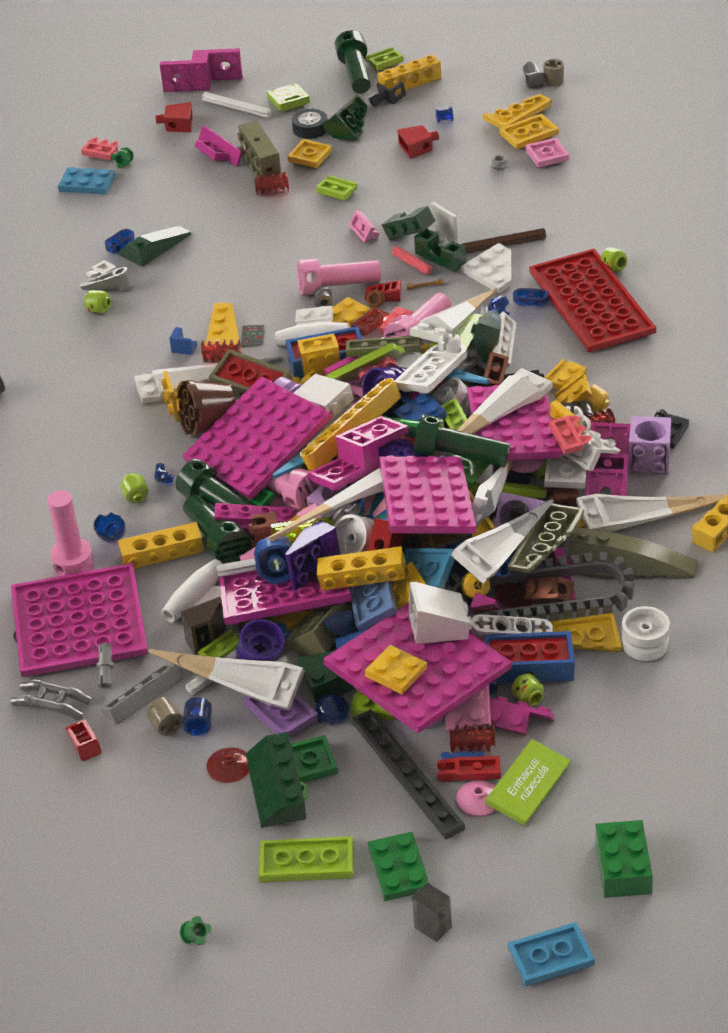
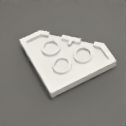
M498 243L463 264L461 272L490 289L496 288V292L500 293L511 286V250Z

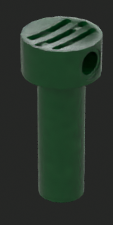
M348 30L336 38L335 50L339 61L346 64L353 91L361 94L367 92L371 86L364 61L368 53L364 36L360 32Z
M423 414L414 442L415 454L428 457L435 456L437 451L501 467H506L511 448L510 443L445 428L443 418Z
M195 458L190 460L177 476L176 489L187 498L193 495H200L214 507L215 503L254 505L218 481L216 478L217 471L201 459Z
M193 495L186 499L183 511L192 522H197L199 529L207 537V550L211 555L222 562V564L241 561L239 556L251 550L252 542L250 536L238 523L215 520V510L202 496Z

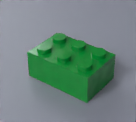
M643 820L596 823L595 843L604 898L652 894L653 874Z

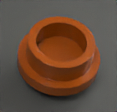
M371 290L367 295V302L371 307H380L385 301L384 294L380 290Z

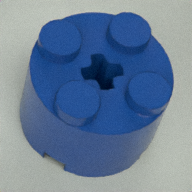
M266 537L256 545L254 551L256 571L261 578L271 584H281L290 579L286 552L292 546V543L287 537H280L272 542Z

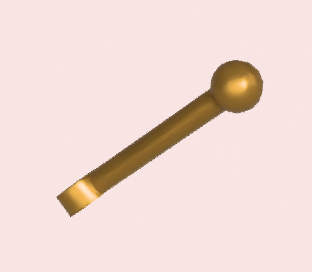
M439 278L437 281L408 283L406 287L407 290H412L416 287L435 284L442 285L444 281Z

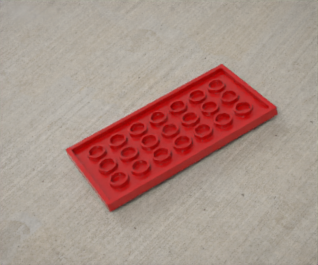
M595 248L529 266V272L588 353L656 333V326L610 267L601 260V256Z

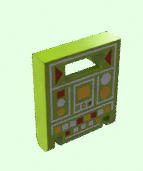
M297 83L293 84V86L288 85L274 89L272 92H266L267 98L280 112H286L289 109L310 104L309 95Z

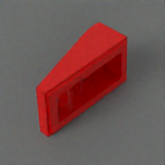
M402 280L366 287V301L368 293L375 289L380 290L384 294L385 301H401Z
M86 719L65 728L81 761H86L102 753L98 739Z

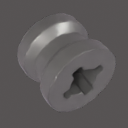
M320 287L315 291L316 307L332 306V291L328 287Z

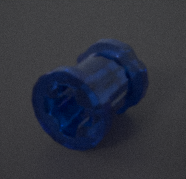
M449 106L447 109L435 108L437 123L444 120H454L452 106Z

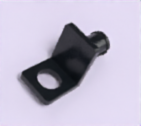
M400 82L390 90L377 83L378 93L370 97L369 102L374 107L383 100L394 104L406 95L404 83ZM401 88V93L395 96L396 90Z

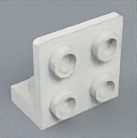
M435 202L431 203V212L436 221L427 229L439 234V240L443 247L451 241L458 243L456 215Z
M584 431L581 435L592 437L589 443L583 447V450L564 456L586 470L593 471L601 453L619 454L621 450L616 448L615 443L600 438L601 435L595 431L587 433Z

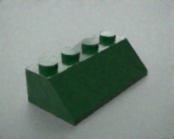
M282 732L266 735L245 754L261 828L305 820V801L289 733Z

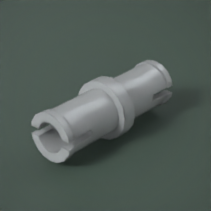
M108 643L98 645L99 662H97V669L99 670V687L101 688L112 687L114 663L111 661L112 645Z

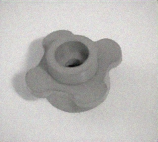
M495 155L492 159L491 168L498 170L507 168L506 163L508 159L504 155Z

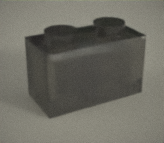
M426 883L412 897L414 928L438 942L452 927L450 896L431 884Z

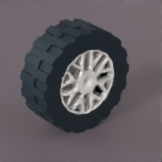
M313 108L296 112L292 118L294 134L303 139L323 136L326 131L322 125L328 120L327 114L324 111Z

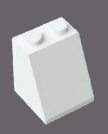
M314 374L294 392V394L329 411L333 418L354 400L350 384L318 374Z
M410 582L409 617L416 644L468 639L469 630H472V619L467 617L468 606L467 602H463L461 593Z

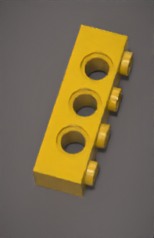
M428 55L422 59L413 60L410 63L398 65L392 69H386L383 72L377 73L378 83L390 90L402 82L404 83L405 90L435 81L442 78L441 61L434 55ZM401 88L397 89L395 94L401 92Z
M728 495L723 500H719L716 506L711 511H708L692 527V543L712 553L728 539Z
M197 522L118 540L123 565L133 563L134 569L204 552L202 536Z
M402 546L318 558L317 577L321 591L405 579L406 561Z

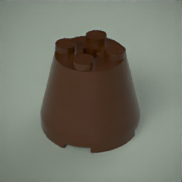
M194 380L181 381L178 384L176 398H180L178 418L185 435L190 434L191 438L202 436L237 401V399L235 400L232 384Z

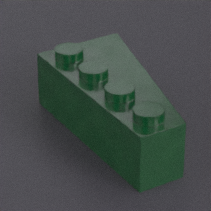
M334 651L297 658L299 666L305 670L303 677L316 704L355 689V687L324 665V658Z

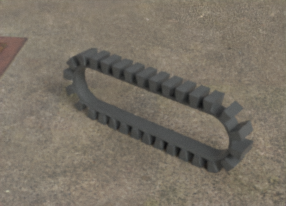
M599 552V561L592 562V553L583 554V562L580 564L579 554L570 555L569 565H566V556L557 557L556 567H553V558H546L541 569H539V565L529 573L513 572V570H510L506 577L492 576L489 578L490 586L524 582L525 578L564 577L604 572L615 577L620 584V588L609 596L477 613L468 612L467 617L472 619L475 615L483 614L526 618L536 616V618L545 619L546 615L550 614V621L559 620V613H563V620L571 619L572 611H576V618L585 617L587 609H589V616L598 615L599 608H602V614L612 613V605L614 604L622 612L627 608L628 599L632 600L634 595V572L631 567L624 570L625 560L617 556L613 564L608 563V553ZM456 572L449 577V586L445 585L444 589L461 593L462 580ZM496 623L498 630H505L504 624Z

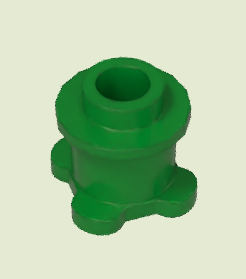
M122 147L117 154L114 153L112 155V159L115 160L118 168H122L124 165L130 164L134 159V154L130 148Z
M194 916L191 920L181 925L180 937L188 945L195 943L203 945L206 942V936L208 933H211L212 927L210 924L204 923L200 916Z

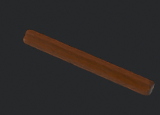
M544 228L466 242L461 245L466 247V253L490 249L498 243L507 246L546 238V231Z

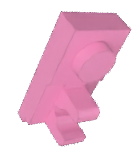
M355 210L349 223L350 228L364 243L369 242L370 238L377 239L380 232L375 231L376 228L361 211Z

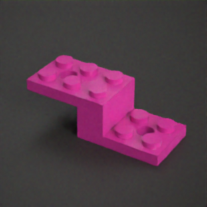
M240 48L193 50L192 60L160 61L159 64L163 92L210 90L212 80L243 79ZM228 62L230 66L225 67L222 63ZM179 74L181 78L177 79L173 75Z
M380 416L336 436L339 458L308 472L309 480L331 490H340L349 483L357 482L358 479L380 468L378 447L385 446L386 443L392 440L400 439L401 436L408 433V426Z
M591 422L590 431L599 433L601 435L600 438L603 440L613 439L615 447L621 451L619 454L601 453L594 470H587L585 496L600 494L601 490L605 488L611 490V495L626 496L631 424Z

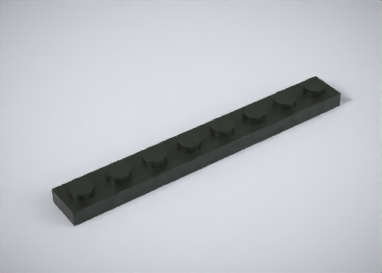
M372 709L353 717L352 724L446 840L464 831L465 823Z

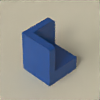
M175 327L169 338L171 353L192 355L198 345L197 341L184 338L183 330L179 327Z

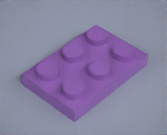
M297 694L290 710L269 706L248 696L243 699L244 706L275 734L288 732L289 737L318 720V713Z

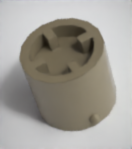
M549 59L543 63L546 85L559 86L563 84V61Z
M162 697L154 700L146 710L147 718L162 736L176 733L183 724V716L168 698Z

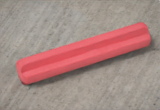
M395 246L393 248L392 254L425 275L431 274L432 266L401 247Z

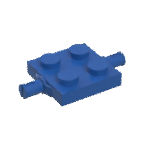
M428 393L421 394L413 400L407 395L402 396L400 400L404 405L393 411L396 418L417 421L421 420L423 414L438 418H445L447 416L446 410Z

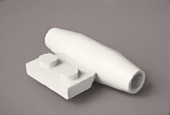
M332 306L304 308L296 310V326L276 331L275 339L277 346L286 347L285 340L350 327L348 323L333 322Z
M213 559L195 571L173 593L161 611L162 616L168 622L173 623L181 617V611L219 596L222 600L221 587L215 586L220 579L217 573V566L221 565L222 562Z

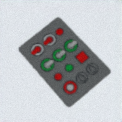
M264 325L242 326L241 346L263 345Z

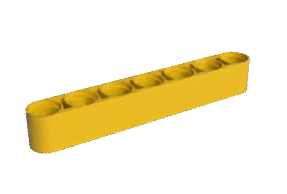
M387 378L377 384L302 450L300 455L308 471L327 464L338 454L336 436L380 417L401 398L393 378Z

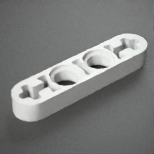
M478 614L472 618V630L470 632L475 636L484 637V635L542 632L539 627H542L546 632H552L553 626L550 621L541 618ZM477 622H479L480 625L483 626L482 629L479 628V625L476 624ZM496 623H502V624H504V626L506 627V630H505V631H500V630H498V629L496 628L495 624H496ZM516 625H524L527 631H518Z

